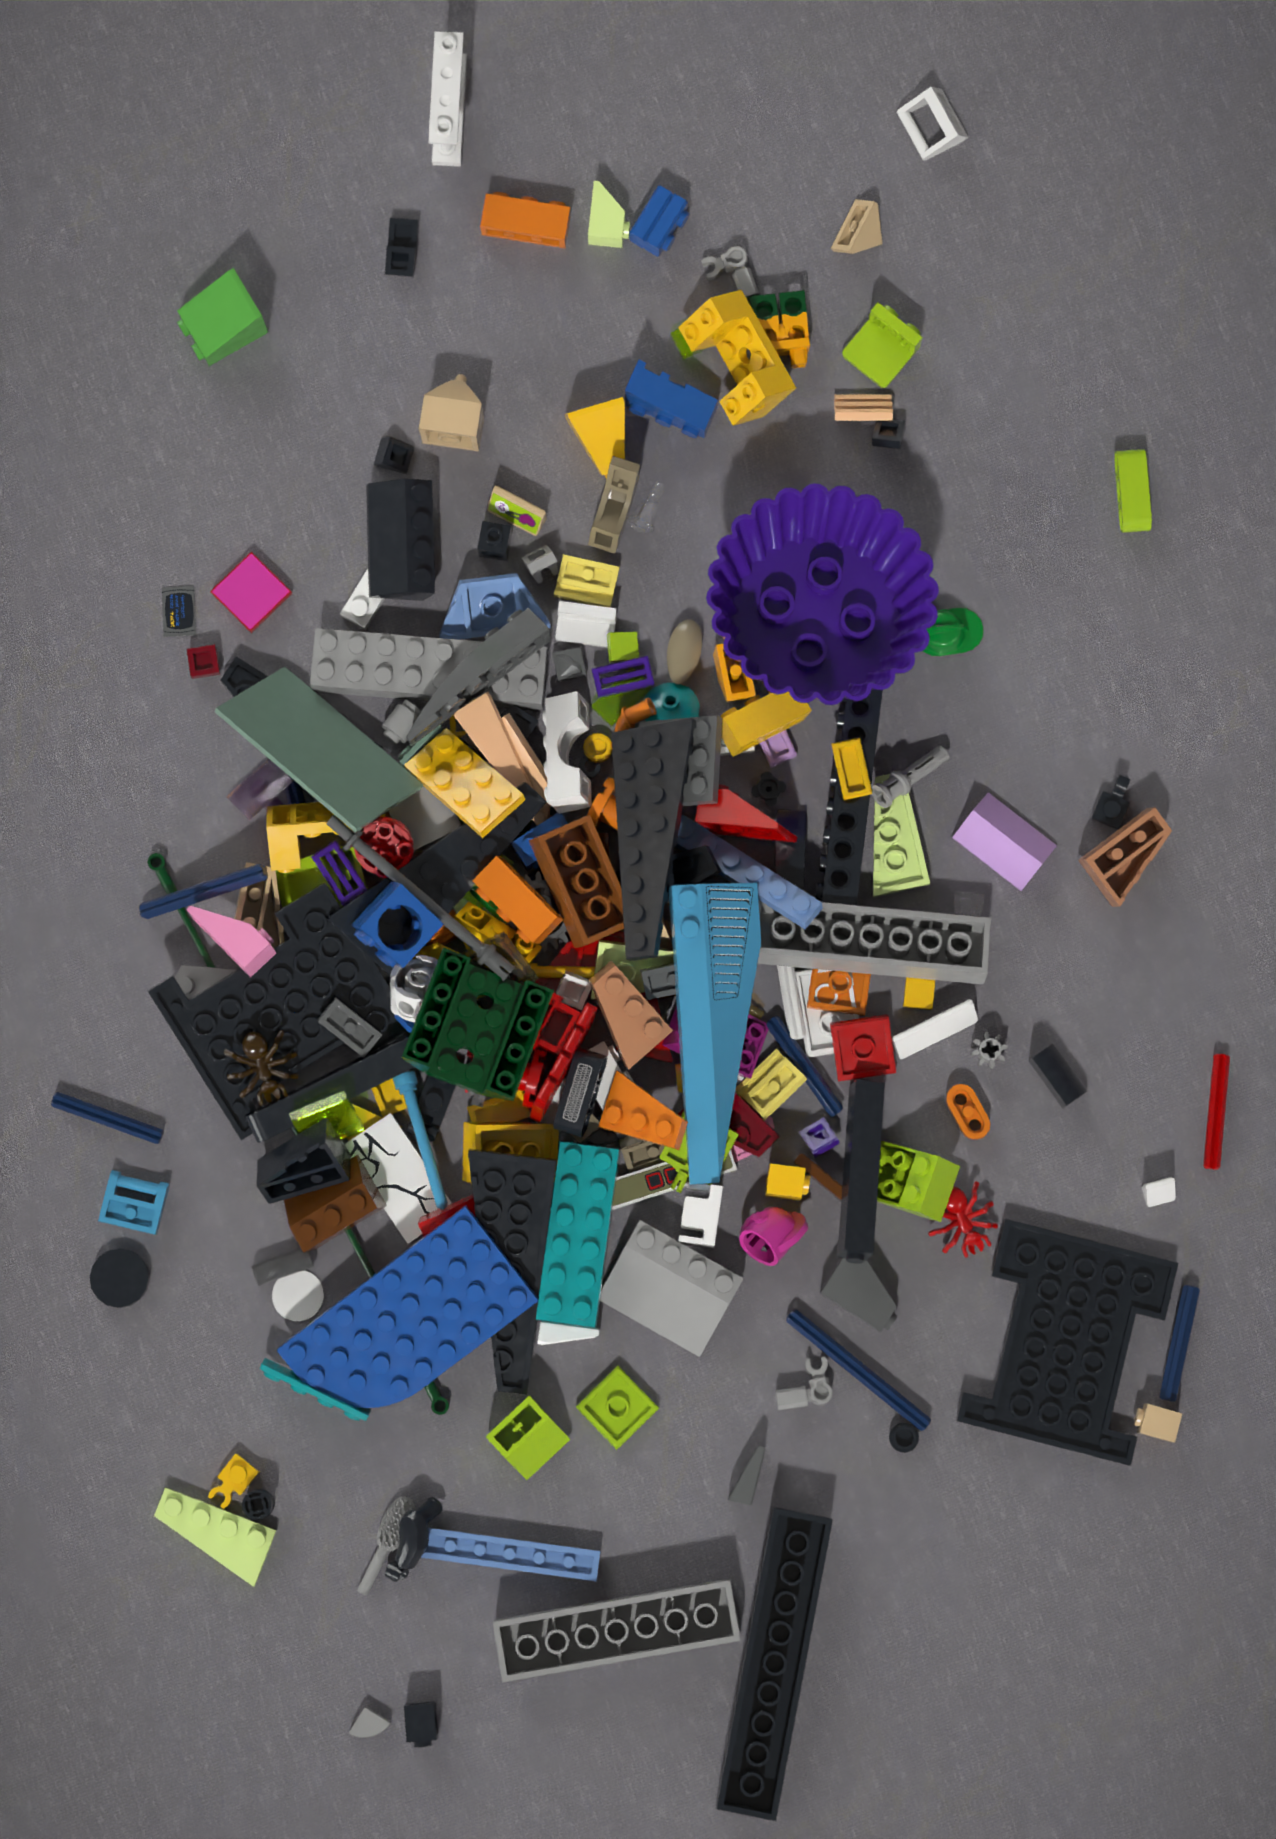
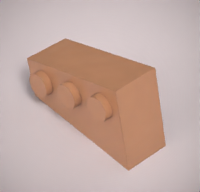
M1155 807L1146 808L1078 861L1112 907H1120L1133 885L1138 882L1141 877L1140 875L1149 862L1153 860L1172 830Z
M612 961L608 962L589 979L623 1064L629 1070L673 1030Z

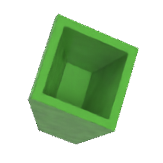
M234 268L227 271L177 310L181 318L177 322L185 337L191 335L195 344L191 345L199 361L205 359L208 366L213 365L268 333L260 311Z

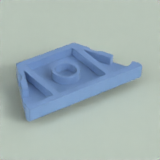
M513 573L459 580L440 630L439 638L460 640L484 637L495 627H498L500 630L509 623L507 619L514 612L520 609L523 612L527 608L536 614L548 628L551 627L549 619L519 575Z

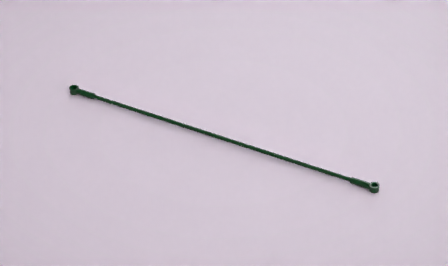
M159 853L150 855L147 864L156 873L166 894L178 891L166 869L165 858ZM155 858H161L162 864L157 868L153 867L152 861ZM185 908L177 909L206 966L216 968ZM298 1125L291 1128L295 1136L301 1133ZM352 1228L345 1232L370 1278L375 1272ZM433 1380L424 1389L432 1402V1411L437 1415H443L448 1412L450 1405L448 1400L442 1397ZM438 1400H442L446 1404V1408L442 1412H438L435 1409V1403Z

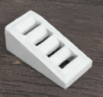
M542 1321L540 1322L538 1344L546 1345L595 1338L599 1336L600 1330L594 1327Z

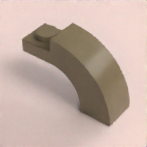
M615 456L612 457L603 496L591 528L588 545L614 554L616 553L640 477L638 475L640 470L639 464Z

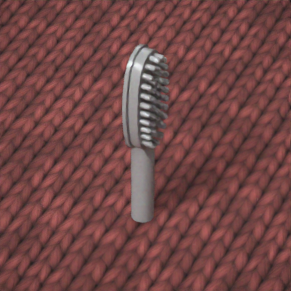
M404 1496L395 1499L382 1518L376 1538L378 1548L357 1589L361 1594L368 1596L389 1551L399 1547L400 1520L408 1510H416L415 1503L408 1497Z

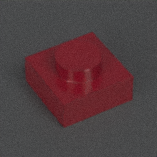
M215 644L186 649L192 679L221 675Z

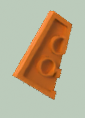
M616 1070L598 1127L679 1150L688 1121L658 1101L642 1087L635 1084L626 1075Z

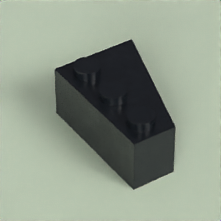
M325 1117L257 1160L256 1186L268 1204L349 1181L351 1154L328 1118Z

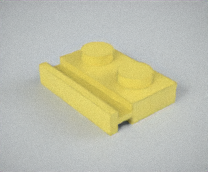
M563 554L554 597L611 608L620 568Z
M775 1049L753 1071L752 1077L750 1079L745 1078L736 1087L735 1091L766 1120L807 1079L786 1057Z

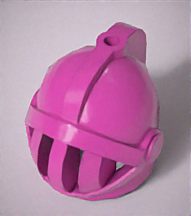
M767 1207L761 1212L753 1213L745 1220L739 1232L740 1245L751 1258L759 1263L774 1266L806 1233L808 1223L804 1215L795 1211L789 1212L780 1207Z

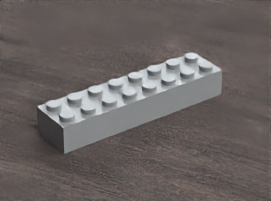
M315 628L310 687L314 692L429 701L454 669L482 642ZM547 647L539 649L478 697L489 691L496 707L511 708L515 705L520 709L543 710L548 658Z
M758 900L761 929V947L758 964L984 985L988 973L991 918L822 902L823 909L810 925L803 929Z
M730 1579L496 1619L492 1622L502 1683L741 1641Z

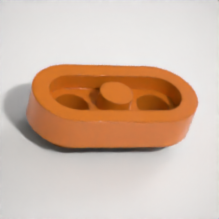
M965 1084L953 1086L947 1092L946 1104L961 1132L971 1140L983 1138L990 1130V1119L974 1090ZM956 1095H964L966 1098L965 1104H957L955 1101ZM971 1120H977L980 1123L979 1130L974 1131L970 1128L969 1123Z

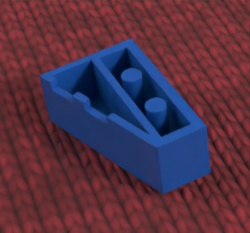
M638 359L625 389V406L629 407L628 410L638 416L647 414L654 417L655 421L662 426H676L682 429L681 432L689 437L697 438V436L705 438L718 408V399L688 384L682 386L670 381V375L663 371L658 376L645 369L646 362Z

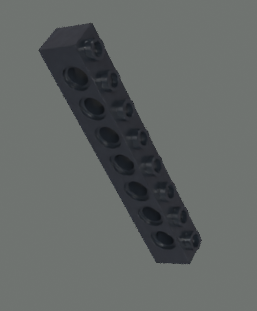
M871 690L867 698L859 701L843 698L842 701H845L844 712L838 713L837 729L842 730L841 741L849 740L848 734L852 731H859L863 734L864 740L861 742L870 785L872 784L883 690ZM860 702L866 705L868 711L864 715H857L852 711L851 706ZM832 769L830 786H835L834 798L828 797L826 814L831 815L830 826L824 827L823 843H828L827 855L821 854L819 872H824L823 883L817 884L816 899L823 903L857 906L870 795L857 797L851 801L844 800L841 795L837 769ZM841 816H849L853 820L854 826L850 829H843L838 825V819ZM839 844H844L850 849V855L846 858H840L835 854L834 848ZM834 873H842L846 877L847 883L841 887L835 886L831 882V876Z

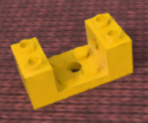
M742 290L709 298L678 327L692 352L716 346L733 376L737 386L719 401L733 426L764 417L796 389L794 382ZM747 348L751 353L750 360L747 357Z
M320 802L267 806L266 828L271 871L278 870L280 873H290L295 869L301 868L299 835H304L308 838L318 837L321 833L330 832L338 835L326 824L334 814Z

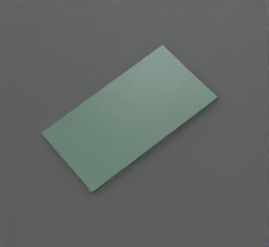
M286 667L279 669L215 709L216 714L355 833L421 790L424 785Z

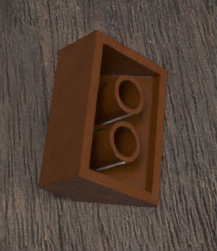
M359 1155L351 1158L349 1181L284 1200L289 1228L304 1253L319 1248L387 1206Z

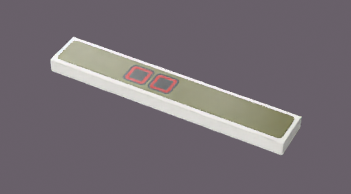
M731 1150L722 1165L721 1175L737 1170ZM663 1162L617 1177L612 1210L677 1190L681 1180H679L674 1190L670 1186L678 1172L672 1165Z

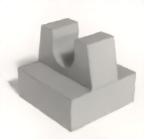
M547 545L521 557L526 569L538 584L543 582L541 571L544 568H549L553 576L559 573L556 564L557 560Z

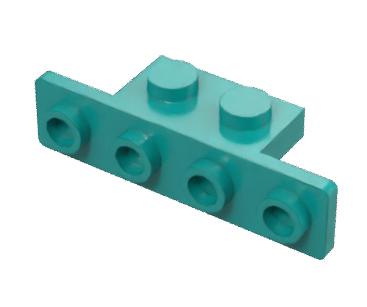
M264 1358L259 1369L264 1371L263 1374L267 1378L279 1382L281 1379L291 1384L290 1388L302 1395L309 1393L317 1397V1401L326 1407L333 1408V1406L344 1410V1415L350 1419L367 1421L371 1412L370 1408H355L303 1383L292 1370Z

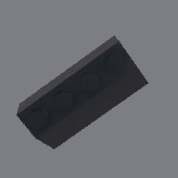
M403 478L368 483L366 485L369 598L424 601L435 594L432 480Z

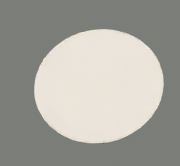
M306 1270L278 1279L272 1291L274 1307L281 1316L291 1321H304L313 1317L319 1311L324 1298L323 1287L315 1275Z

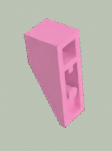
M194 906L186 909L192 919L249 977H252L276 954L271 946L274 940L263 928L257 931L249 923Z

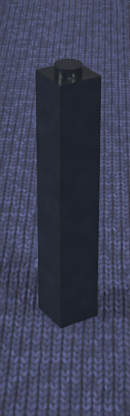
M856 1079L849 1087L837 1257L846 1258L847 1262L855 1264L867 1261L874 1254L885 1083Z

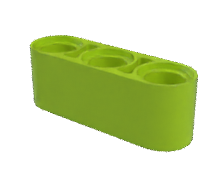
M1145 449L1115 451L1114 464L1121 533L1151 531L1152 515Z

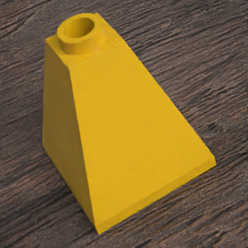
M623 397L565 414L567 422L599 473L605 475L606 479L612 457L615 456L625 460V402Z

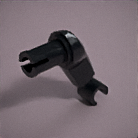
M429 1497L417 1510H408L400 1520V1544L395 1561L391 1562L385 1570V1576L390 1580L397 1582L399 1579L407 1578L409 1575L408 1569H413L427 1550L429 1543L427 1523L443 1510L441 1503L436 1498Z

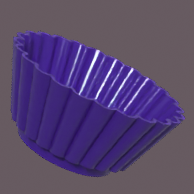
M813 483L804 487L802 492L794 488H784L777 493L775 500L769 498L757 500L751 508V515L743 514L734 519L731 526L732 535H726L718 541L716 549L720 558L714 560L708 568V576L714 585L709 588L706 600L711 609L716 612L712 617V628L725 639L723 642L725 653L730 658L741 662L742 671L747 677L763 681L766 689L771 693L784 694L789 691L791 697L800 703H808L817 699L826 705H835L841 702L843 698L859 701L867 698L871 690L889 688L895 681V674L906 673L913 668L915 664L914 654L923 651L929 644L930 638L926 629L933 626L938 618L937 609L931 602L937 598L939 586L935 579L929 576L934 566L932 558L926 552L919 550L921 547L920 535L911 528H903V517L898 511L889 508L882 509L881 503L873 495L863 494L856 497L854 491L846 486H836L828 491L823 485Z

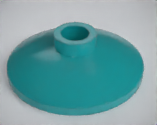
M660 684L651 689L644 697V700L646 698L652 700L657 711L655 715L644 719L645 722L699 716L700 705L696 694L682 684ZM668 702H674L675 704L670 706V705H667L666 703H668Z

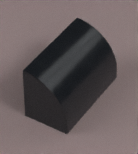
M1051 1044L1029 1060V1063L1062 1108H1065L1087 1092L1054 1044Z

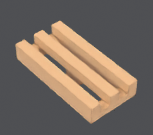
M834 394L835 420L891 421L893 418L892 394Z

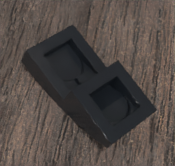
M390 218L385 275L414 277L419 220Z

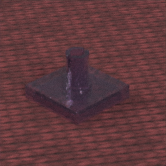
M268 758L226 797L250 821L263 808L267 810V806L285 805L277 795L293 781Z

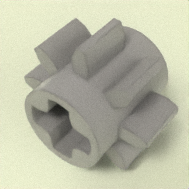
M985 1032L983 1042L978 1039L973 1041L978 1048L971 1053V1056L978 1055L980 1059L978 1062L979 1067L985 1062L989 1063L991 1069H994V1061L996 1059L1000 1062L1006 1060L1000 1054L1001 1051L1008 1048V1045H1000L998 1041L1001 1035H997L993 1039L989 1038L988 1032ZM986 1043H989L991 1048H996L992 1058H989L988 1053L983 1054L982 1052L986 1047Z

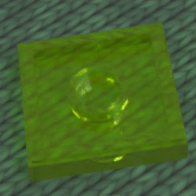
M345 1091L289 1113L298 1133L303 1132L325 1117L328 1118L341 1140L365 1130L363 1122Z

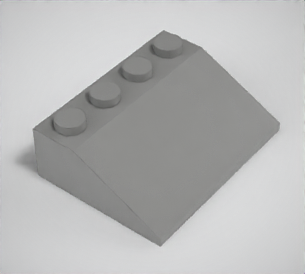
M640 1220L601 1290L600 1301L700 1357L744 1278Z

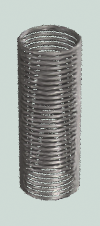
M299 1249L284 1256L280 1255L275 1257V1259L261 1262V1264L257 1263L251 1267L255 1281L259 1286L308 1268L310 1269L314 1267V1262L310 1251L304 1253L302 1249Z

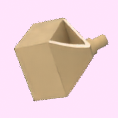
M459 374L455 380L448 381L424 395L419 424L422 443L479 451L484 423L481 401L466 384L467 378L464 375Z

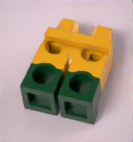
M805 290L779 293L778 306L781 323H779L776 294L750 296L749 304L778 356L790 355L791 368L806 367L810 342Z

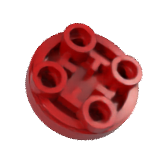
M378 817L362 828L363 834L360 838L397 870L410 862L414 852L413 837L409 829L402 822L390 817ZM354 849L356 858L364 869L376 874L380 878H387L384 873Z

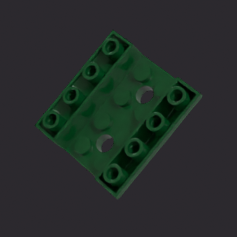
M443 947L401 1058L427 1075L482 1096L513 1101L554 990L528 980L524 984L507 978L503 981L497 974L469 964L471 958ZM479 995H487L491 998L492 1007L490 1009H481L477 1005L476 1000ZM459 1049L470 1051L472 1054V1061L470 1063L462 1064L457 1060L456 1053Z

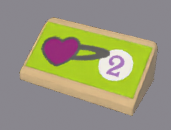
M498 485L493 488L487 510L531 535L537 536L547 519L545 510Z

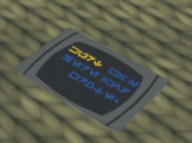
M194 586L162 587L163 636L196 635Z

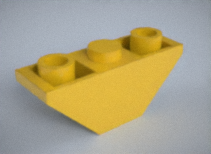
M469 901L454 917L455 920L483 944H489L490 946L494 944L497 947L495 950L512 965H515V968L528 967L542 949V946L532 941L529 944L526 943L516 933V930ZM464 943L469 955L479 960L477 953Z

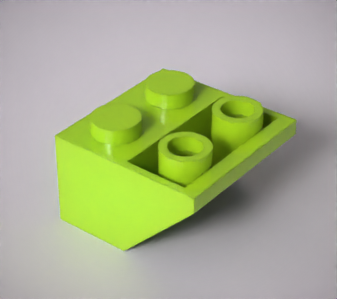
M530 1395L486 1436L490 1443L526 1480L571 1440Z

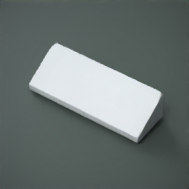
M968 999L893 1036L892 1044L898 1057L904 1059L975 1024L978 1021L973 1001Z

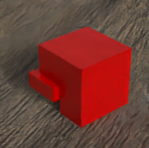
M554 992L533 1050L536 1051L538 1047L558 1057L581 1013L562 1003L564 998Z

